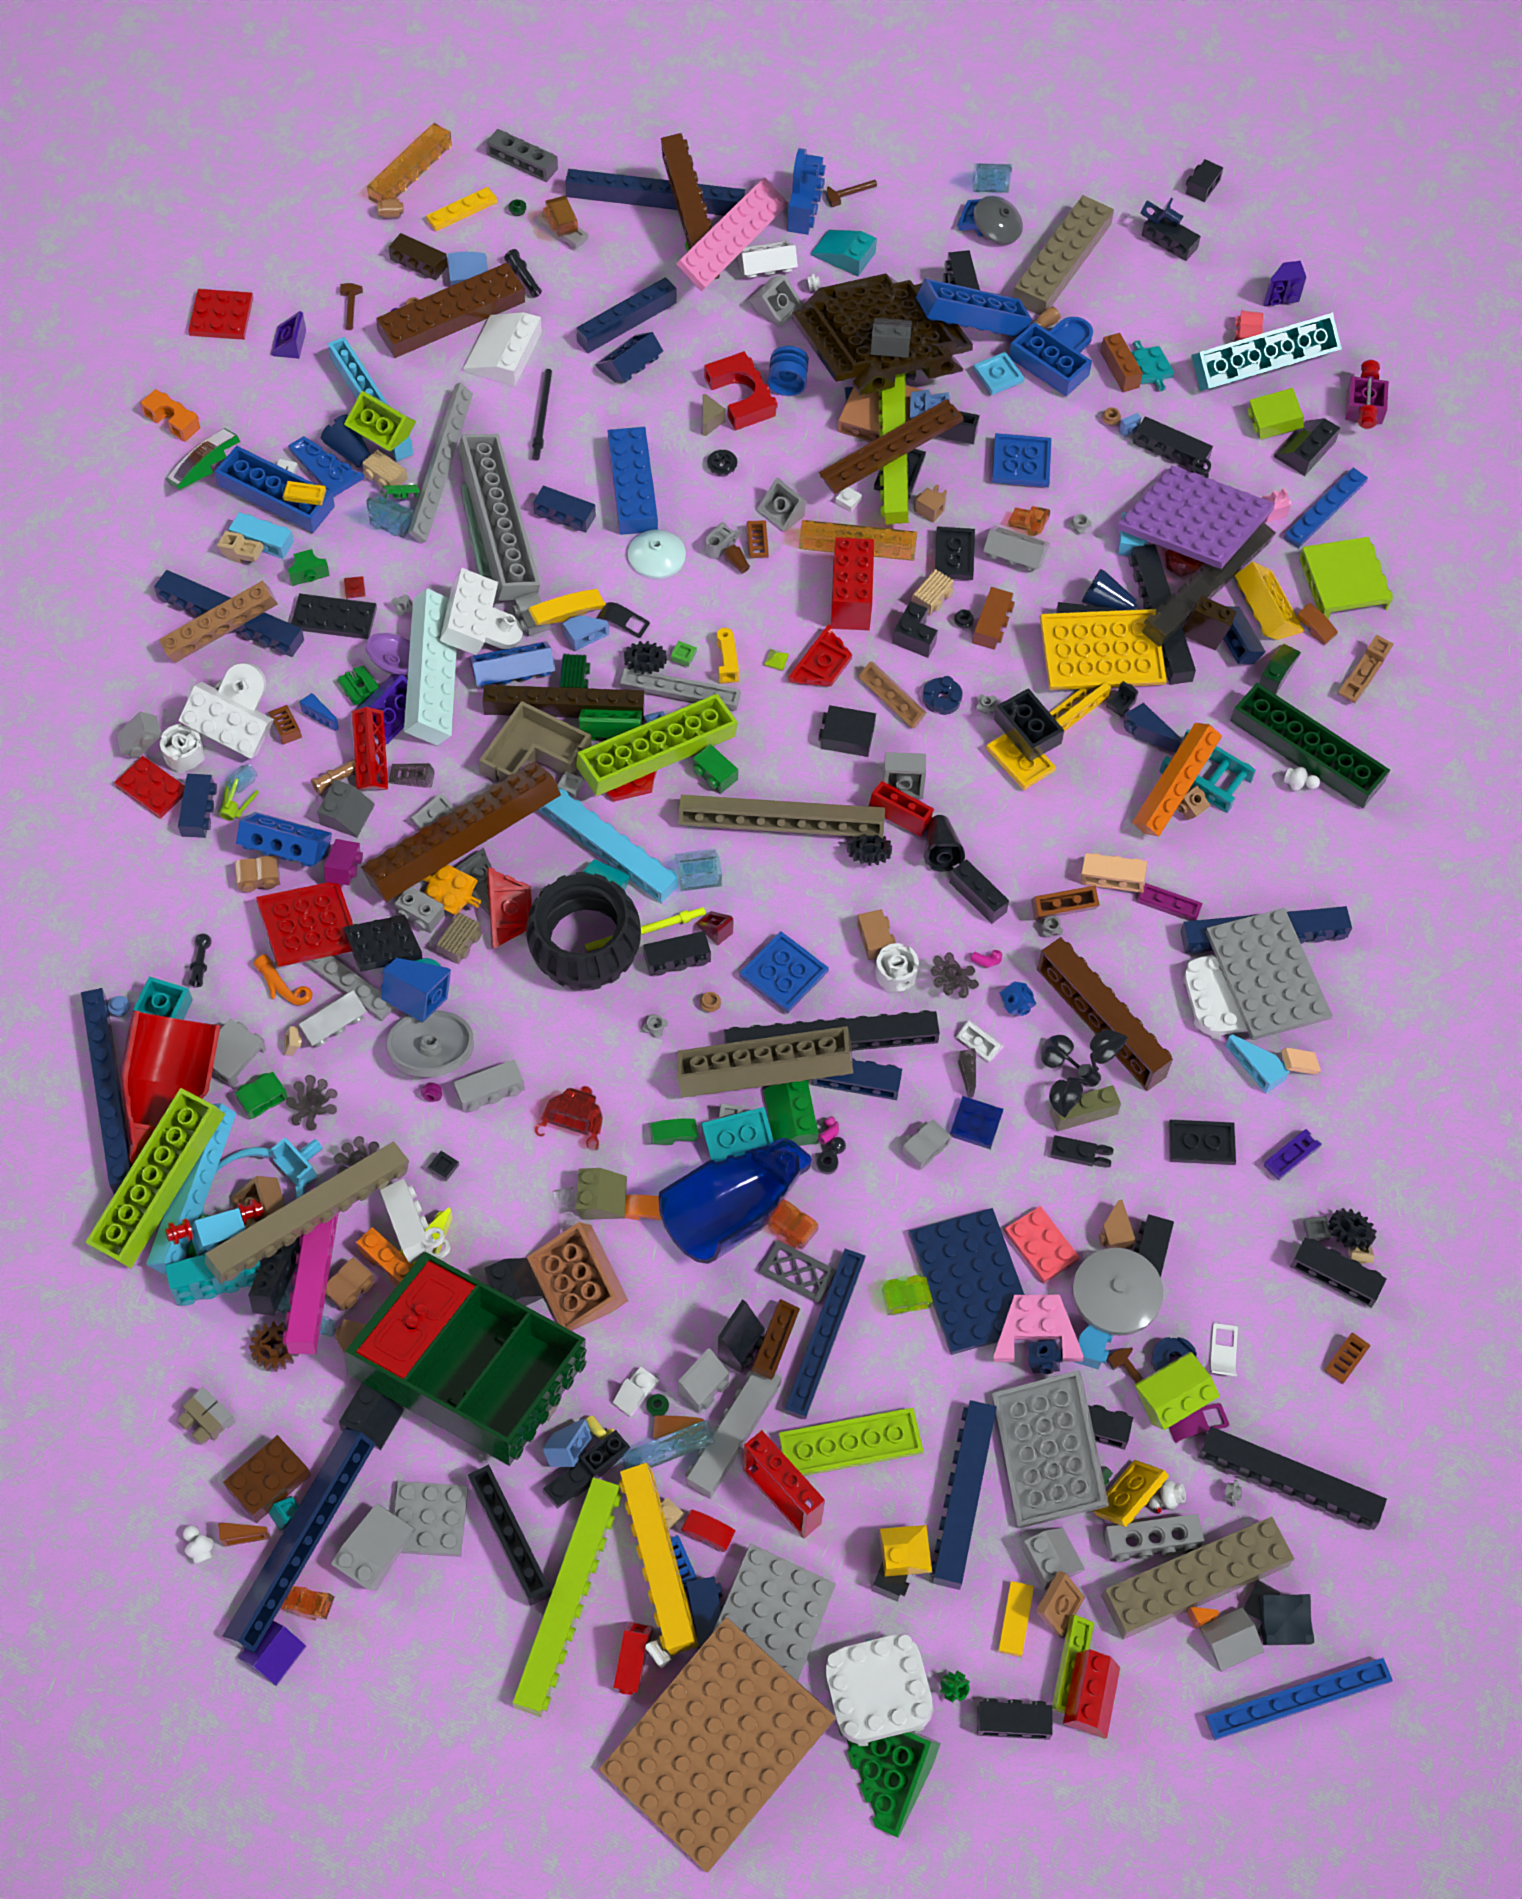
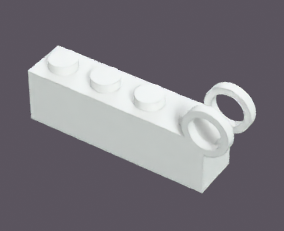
M402 1179L380 1190L402 1251L410 1264L417 1261L424 1252L438 1259L448 1255L451 1247L445 1239L443 1231L437 1227L426 1231L429 1225L425 1216H420L423 1209L419 1201L414 1200L417 1194L413 1185L408 1186L405 1179ZM439 1233V1239L434 1240L432 1234ZM441 1244L446 1245L443 1252L438 1254L432 1253L433 1248Z

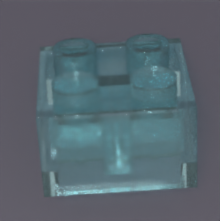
M974 163L973 192L1009 193L1012 164Z
M381 496L368 498L366 503L370 525L376 529L385 530L393 536L405 538L414 515V510Z
M716 849L675 854L681 891L722 886V870Z

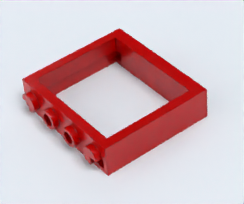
M761 1430L744 1444L743 1471L805 1539L821 1525L825 1499ZM753 1465L758 1468L754 1473L749 1470ZM807 1500L811 1503V1508L805 1503Z

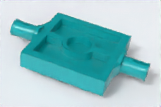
M1136 340L1133 343L1136 351H1131L1143 373L1140 384L1154 383L1160 392L1161 390L1164 391L1166 386L1163 380L1173 378L1175 372L1160 346L1144 348L1141 341Z

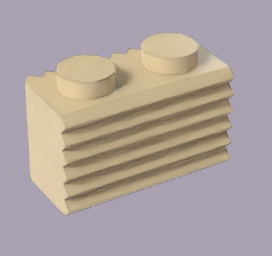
M379 449L363 461L364 475L369 480L373 479L376 481L380 488H383L382 485H401L408 479L406 469Z
M935 569L912 594L911 602L928 608L927 614L932 615L934 611H939L945 598L949 599L954 592L953 579Z

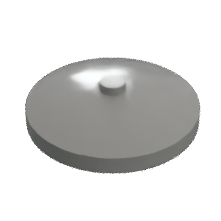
M435 1010L423 1023L410 1015L403 1018L391 1029L387 1038V1050L391 1062L399 1070L418 1077H436L455 1071L466 1063L474 1048L473 1032L469 1024L456 1014Z
M1107 1248L1091 1254L1081 1263L1074 1277L1072 1295L1077 1311L1089 1325L1106 1334L1123 1336L1137 1333L1153 1322L1162 1305L1163 1285L1155 1267L1142 1255L1124 1248Z

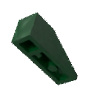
M1283 644L1262 673L1259 684L1277 694L1301 652Z

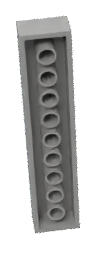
M462 434L458 452L492 580L498 582L496 590L498 601L514 600L533 592L538 593L540 581L499 434Z

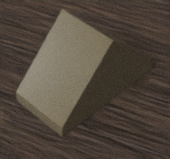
M703 394V436H707L725 421V408L707 394Z

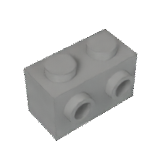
M141 711L117 733L121 754L139 758L162 736L157 716Z
M414 887L405 890L395 902L397 915L405 914L407 920L414 923L421 931L426 930L432 933L445 916L443 904Z

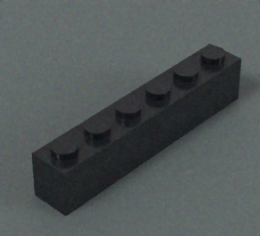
M489 1464L468 1474L470 1485L529 1605L532 1606L551 1596L550 1587Z

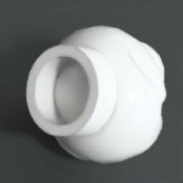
M1303 767L1289 768L1284 782L1290 784L1294 791L1302 789L1305 784L1310 789H1316L1320 785V779L1315 775L1308 777L1307 771Z
M1166 1480L1160 1488L1161 1496L1153 1495L1148 1501V1506L1153 1511H1157L1158 1514L1161 1513L1163 1506L1168 1510L1175 1509L1179 1503L1186 1501V1492L1183 1484H1176L1172 1480Z
M196 1526L186 1527L183 1532L184 1540L189 1542L185 1548L186 1555L193 1559L194 1564L212 1558L213 1540L200 1535L199 1529Z

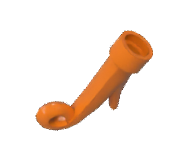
M267 954L259 956L254 961L253 965L262 973L267 982L271 999L276 998V991L288 1002L298 1006L305 1005L312 999V991L307 986H300L292 993ZM300 993H306L304 997L299 998Z

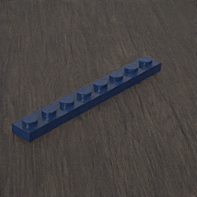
M844 1249L784 1412L803 1419L807 1418L866 1255Z

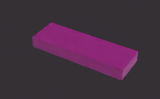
M1145 883L1143 893L1140 892L1137 903L1188 921L1197 920L1203 904Z

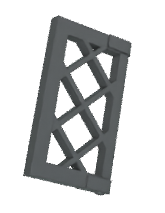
M777 1240L768 1258L760 1268L759 1273L819 1303L832 1281L836 1269ZM781 1250L791 1256L779 1259L778 1253ZM795 1259H799L811 1266L798 1269ZM793 1260L796 1270L783 1273L780 1263ZM778 1264L781 1274L778 1275L770 1271V1267ZM815 1269L827 1273L826 1277L818 1279ZM812 1270L815 1281L803 1283L800 1273ZM797 1274L800 1285L789 1281L785 1277ZM815 1284L818 1286L816 1294L805 1289V1287Z

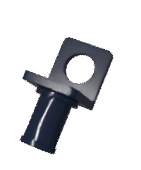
M1172 197L1163 209L1147 200L1140 212L1141 215L1156 224L1161 219L1166 218L1178 226L1184 217L1170 208L1173 201ZM1147 208H1152L1155 211V215H1150L1147 212Z

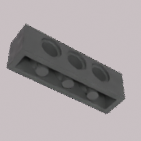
M497 129L486 141L487 155L544 182H548L558 170V158L556 155L523 139H519L508 132Z

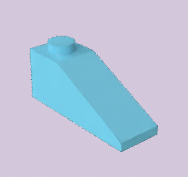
M1233 1034L1229 1036L1225 1046L1265 1093L1286 1081L1290 1071L1286 1069L1285 1063L1280 1061L1276 1055Z

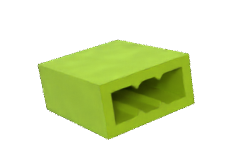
M1293 388L1249 400L1247 414L1249 419H1253V431L1255 434L1258 433L1260 440L1304 428V416Z

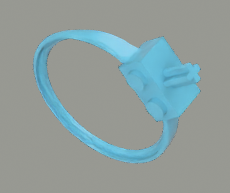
M285 1137L272 1149L252 1147L233 1153L219 1162L216 1173L226 1164L243 1157L260 1156L269 1158L271 1156L274 1158L273 1161L297 1186V1199L306 1194V1186L318 1177L308 1161L320 1152L323 1147L314 1139L298 1151ZM203 1206V1209H202V1212H201L202 1215H205V1214H204V1206Z

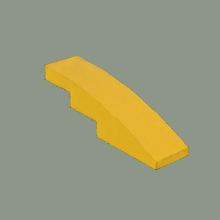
M591 589L547 600L529 607L528 610L536 625L566 622L569 617L583 616L587 611L602 609L606 603L598 589Z

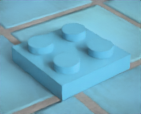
M1006 352L973 366L974 372L991 395L1024 382V376Z

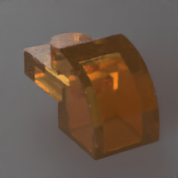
M1032 506L1030 510L1015 507L1008 521L1009 527L1027 530L1029 536L1039 535L1042 533L1050 517V509Z
M293 1586L281 1609L309 1620L316 1621V1618L327 1620L335 1596L330 1593L311 1591L306 1587Z

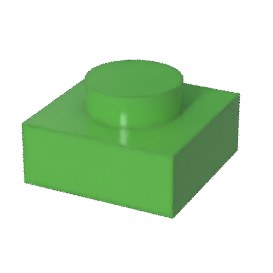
M678 641L671 654V661L689 667L697 652V647Z

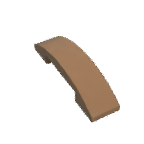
M1376 634L1366 653L1339 690L1338 695L1356 703L1375 677L1394 643Z

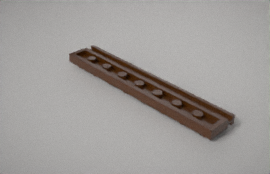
M946 399L820 471V478L824 480L825 484L835 495L961 423L963 415L950 403L949 399Z

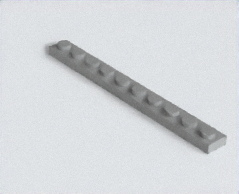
M461 382L455 384L408 533L421 544L427 542L473 393Z

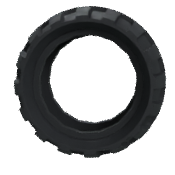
M576 872L574 875H563L557 878L554 883L548 884L541 890L539 898L534 900L529 911L526 937L535 963L552 981L561 986H570L574 990L588 988L595 990L601 988L602 985L615 982L620 978L622 972H626L629 969L639 949L641 924L632 899L626 895L622 887L614 881L609 882L605 876L596 873L591 875L585 872ZM582 910L599 911L610 917L617 925L613 937L603 947L590 953H572L561 949L551 941L552 932L559 921L573 912Z

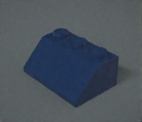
M653 332L636 334L597 362L595 366L612 381H622L625 383L632 379V374L644 370L648 362L656 361L659 358L658 355L663 352V349Z

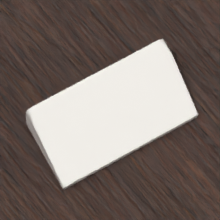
M971 1020L965 1023L956 1036L957 1039L989 1063L1004 1047L1001 1042Z

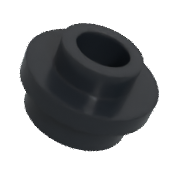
M959 610L954 616V622L960 628H968L973 624L974 617L969 610Z

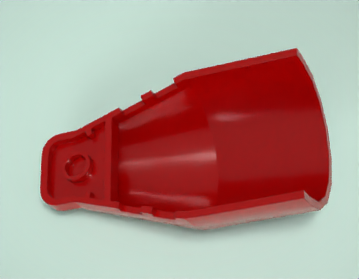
M132 1010L120 1073L131 1145L129 1162L132 1166L180 1088L201 1099L207 1095L221 1025L169 1018Z

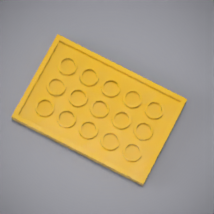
M1156 609L1040 615L1049 690L1098 688L1105 682L1111 687H1119L1122 681L1132 686L1166 684L1167 680Z

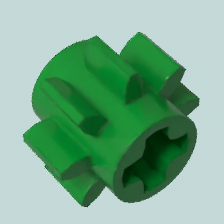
M957 1670L955 1674L949 1671L948 1674L943 1676L940 1683V1692L945 1695V1699L953 1703L955 1699L961 1702L967 1697L970 1691V1681L965 1679V1674Z

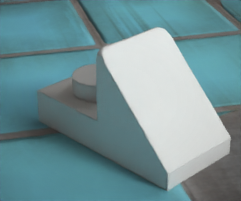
M640 1367L630 1380L626 1378L613 1401V1405L631 1417L657 1386L659 1379Z

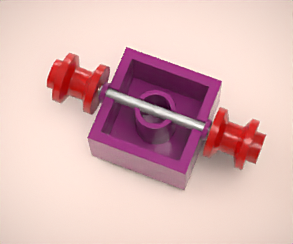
M1367 360L1361 364L1362 373L1360 377L1351 376L1346 394L1345 420L1358 421V425L1364 429H1370L1375 427L1376 424H1382L1388 407L1389 381L1379 380L1380 375L1378 371L1380 370V364L1375 360Z

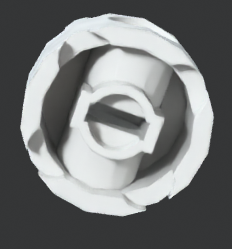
M176 724L162 733L160 748L164 760L170 768L178 773H184L204 761V748L198 731L189 726Z
M900 943L889 944L882 948L877 957L875 975L876 980L886 992L905 991L915 984L919 965L918 956L915 951L909 946L908 948L904 947Z

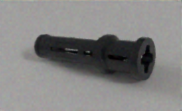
M517 249L509 250L505 254L504 260L511 265L512 270L520 277L531 296L534 298L538 297L539 295L536 291L541 294L542 290L527 270V263L520 258V253Z

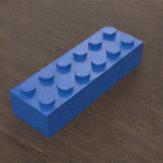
M926 278L916 297L926 317L930 320H941L948 324L955 323L963 327H974L980 331L988 330L995 334H1007L1010 337H1018L1022 334L1032 320L1020 299Z
M646 428L608 430V447L620 535L658 530V516Z
M237 445L214 471L219 487L312 533L316 531L335 507L333 493L327 489L322 506L284 501L283 495L287 481L306 484L314 483Z

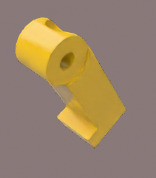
M721 628L717 631L716 641L717 647L721 649L723 666H718L719 684L739 682V667L734 633L729 628Z

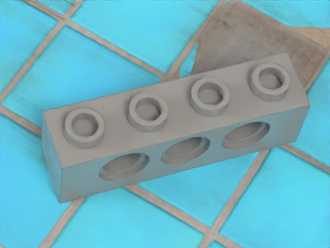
M1198 1514L1129 1523L1127 1527L1121 1525L1107 1526L1103 1533L1109 1560H1116V1562H1125L1130 1560V1557L1139 1556V1559H1147L1157 1553L1168 1556L1175 1554L1178 1550H1185L1188 1553L1201 1547L1204 1542ZM1171 1533H1180L1182 1540H1175ZM1148 1536H1157L1160 1543H1152ZM1131 1538L1135 1540L1137 1546H1129L1126 1543V1539Z

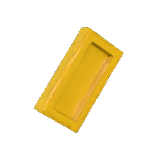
M287 481L283 498L284 501L322 506L326 486Z

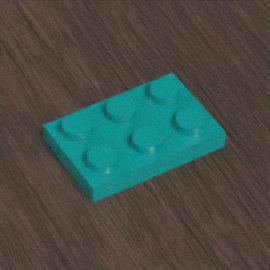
M765 1107L701 1123L712 1166L776 1149Z

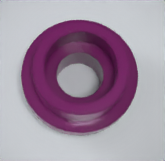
M429 1082L422 1087L421 1095L429 1102H436L442 1098V1088L436 1083Z

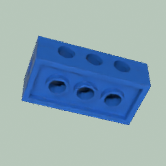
M253 812L239 821L236 844L241 845L246 850L256 849L262 851L264 855L281 856V859L285 861L295 860L301 862L304 866L311 867L328 856L332 833Z

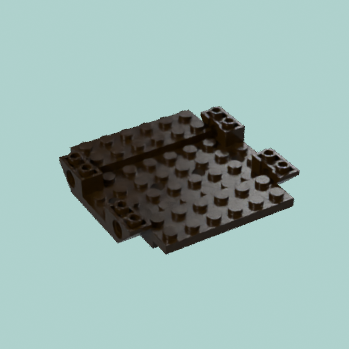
M886 273L818 288L801 307V310L792 312L793 321L835 382L855 378L853 386L860 395L895 387V377L897 374L922 369L928 379L962 372L963 367L953 355L973 350L972 342L958 324H948L941 320L933 321L926 317L916 298L923 283L914 285L911 280L897 282ZM875 318L912 321L908 358L871 355Z

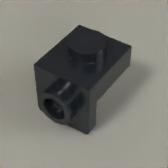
M1122 681L1119 690L1107 701L1106 707L1120 717H1123L1136 703L1138 690L1134 686Z

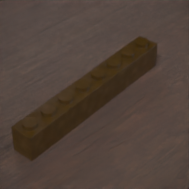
M484 685L483 689L484 715L511 716L520 702L523 701L553 717L579 718L582 709L642 711V720H644V690Z

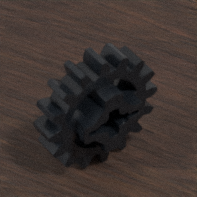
M639 641L637 645L632 643L631 647H626V651H624V665H628L629 670L634 669V673L641 671V674L644 675L645 672L652 674V671L659 672V668L664 669V664L667 663L666 650H663V646L657 647V643L649 644V641H646L643 644Z
M863 834L860 837L854 836L853 839H849L847 852L849 857H853L854 862L859 860L861 865L864 863H868V866H871L872 863L879 865L880 861L886 863V859L891 858L892 845L890 840H886V836L881 838L878 835L867 836Z
M1344 1208L1340 1211L1336 1210L1328 1221L1330 1223L1328 1229L1333 1230L1331 1236H1336L1337 1242L1342 1241L1344 1247L1351 1246L1352 1250H1355L1357 1247L1360 1251H1363L1364 1248L1368 1249L1376 1239L1375 1234L1377 1232L1372 1228L1374 1224L1367 1222L1368 1217H1363L1359 1211L1355 1214L1352 1209H1349L1348 1212Z

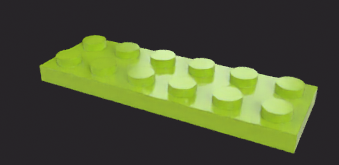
M914 1408L779 1432L778 1435L782 1453L803 1476L915 1456L924 1452Z

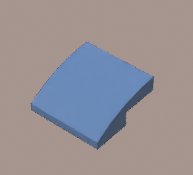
M448 253L451 285L488 271L485 253Z
M929 389L911 392L910 419L915 418L946 399L950 401L949 392L930 395Z

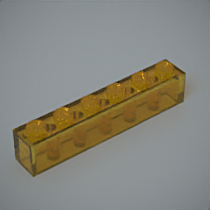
M433 123L367 186L369 200L377 203L382 202L384 199H396L401 193L405 192L424 171L428 170L430 165L437 161L446 150L450 149L452 145L451 132Z
M802 520L799 549L834 553L835 537L874 539V557L914 561L917 531Z

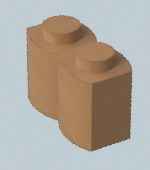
M262 856L256 859H241L234 862L236 884L239 891L252 892L260 887L272 889L280 885L279 864L276 856Z
M353 1257L327 1282L326 1297L342 1311L347 1308L351 1309L357 1303V1297L372 1288L374 1276Z

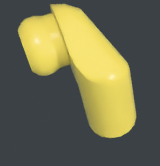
M594 1416L586 1419L590 1431L601 1441L614 1431L613 1428L605 1431Z

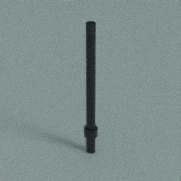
M545 369L536 435L532 442V447L534 448L533 460L540 459L541 449L544 446L543 433L552 377L551 369Z

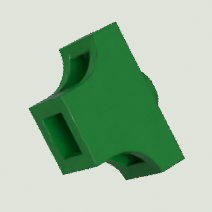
M312 549L293 554L295 563L292 567L288 568L292 586L330 576L326 558H317Z

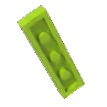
M1077 1615L1069 1616L1052 1703V1710L1065 1714L1076 1653L1090 1648L1094 1622Z

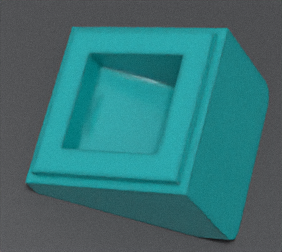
M293 1496L273 1504L269 1515L280 1531L287 1527L299 1505Z

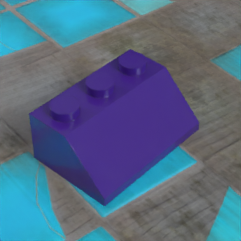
M403 674L391 675L358 708L370 707L383 711L385 744H389L405 725L408 680ZM373 715V721L375 724H377L376 715Z

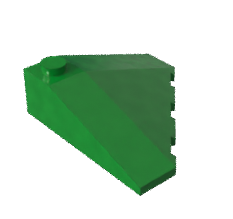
M915 1731L868 1742V1746H859L857 1743L847 1739L850 1747L847 1753L854 1770L858 1769L863 1781L860 1784V1788L866 1803H871L876 1816L872 1818L875 1827L899 1838L933 1767L941 1743L920 1733H915Z

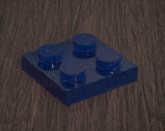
M962 1096L950 1135L953 1138L991 1150L1004 1109Z

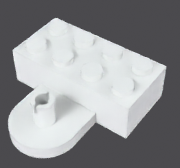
M461 568L453 581L439 641L477 655L485 642L502 649L515 647L522 638L523 631L520 623L513 615L493 608L498 582Z
M239 663L227 671L219 690L203 682L194 685L179 718V722L252 759L258 755L274 721L271 717L256 710L266 689V679L263 672L254 664Z

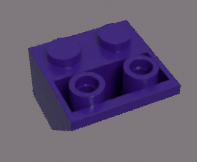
M1301 260L1282 263L1270 278L1263 303L1264 306H1275L1300 301L1306 281V274Z

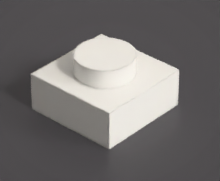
M847 487L836 497L835 503L851 512L862 500V495Z

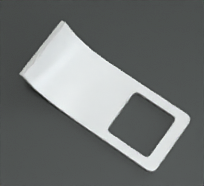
M1213 1324L1210 1364L1212 1373L1237 1376V1326ZM1216 1329L1234 1331L1233 1347L1216 1345Z

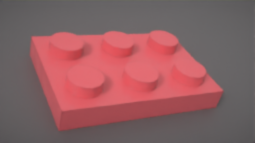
M1041 1206L1004 1230L1043 1284L1080 1259L1079 1255Z

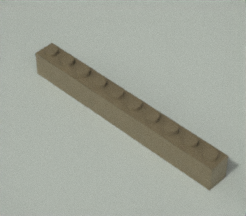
M681 794L678 825L857 837L866 834L867 836L878 835L883 838L885 808Z
M394 1141L205 1253L206 1266L220 1284L226 1280H233L241 1271L253 1268L259 1260L264 1257L269 1258L273 1256L279 1248L284 1245H291L302 1234H309L320 1223L329 1222L335 1214L340 1211H347L358 1200H365L373 1191L381 1190L393 1179L403 1177L408 1170V1158Z

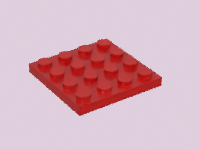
M327 882L256 897V903L277 967L351 952L344 936L343 927L353 925V921L340 884Z

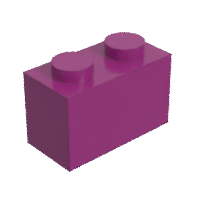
M340 839L335 840L324 865L325 882L350 885L352 878H355L357 875L358 864H361L363 860V852H360V843Z

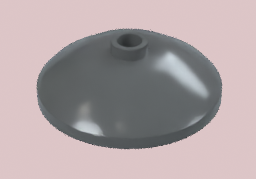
M986 196L976 204L974 220L978 229L986 238L997 244L1007 245L1014 243L1020 237L1023 230V222L1018 210L1012 203L998 196Z

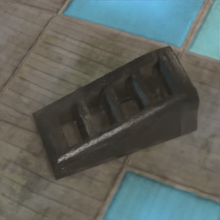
M430 763L392 764L388 782L390 784L431 788L435 771ZM399 771H402L401 777H398Z
M975 1048L960 1051L957 1059L969 1098L974 1096L976 1089Z

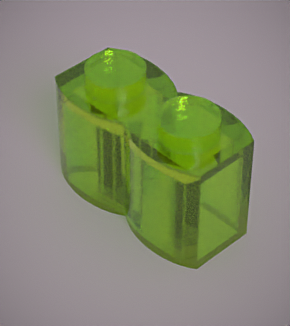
M913 1275L905 1281L891 1279L882 1286L887 1315L925 1310L932 1306L933 1301L927 1277Z

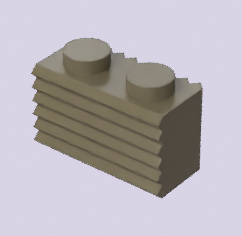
M459 912L436 943L437 953L459 964L462 958L466 959L469 955L472 944L477 943L481 938L480 923Z

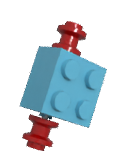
M252 1199L247 1206L237 1203L236 1209L195 1220L193 1225L189 1223L187 1218L183 1219L182 1224L177 1226L171 1222L168 1223V1228L165 1229L168 1242L172 1241L174 1245L178 1244L179 1239L184 1237L188 1241L192 1240L196 1254L200 1256L244 1231L247 1219L254 1218L255 1221H260L261 1215H263V1208L260 1202Z

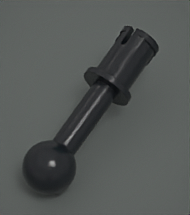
M205 933L197 935L194 941L198 949L195 962L190 964L192 971L189 984L193 987L195 981H197L196 987L203 985L204 973L207 971L204 959L206 949L211 946L212 940Z

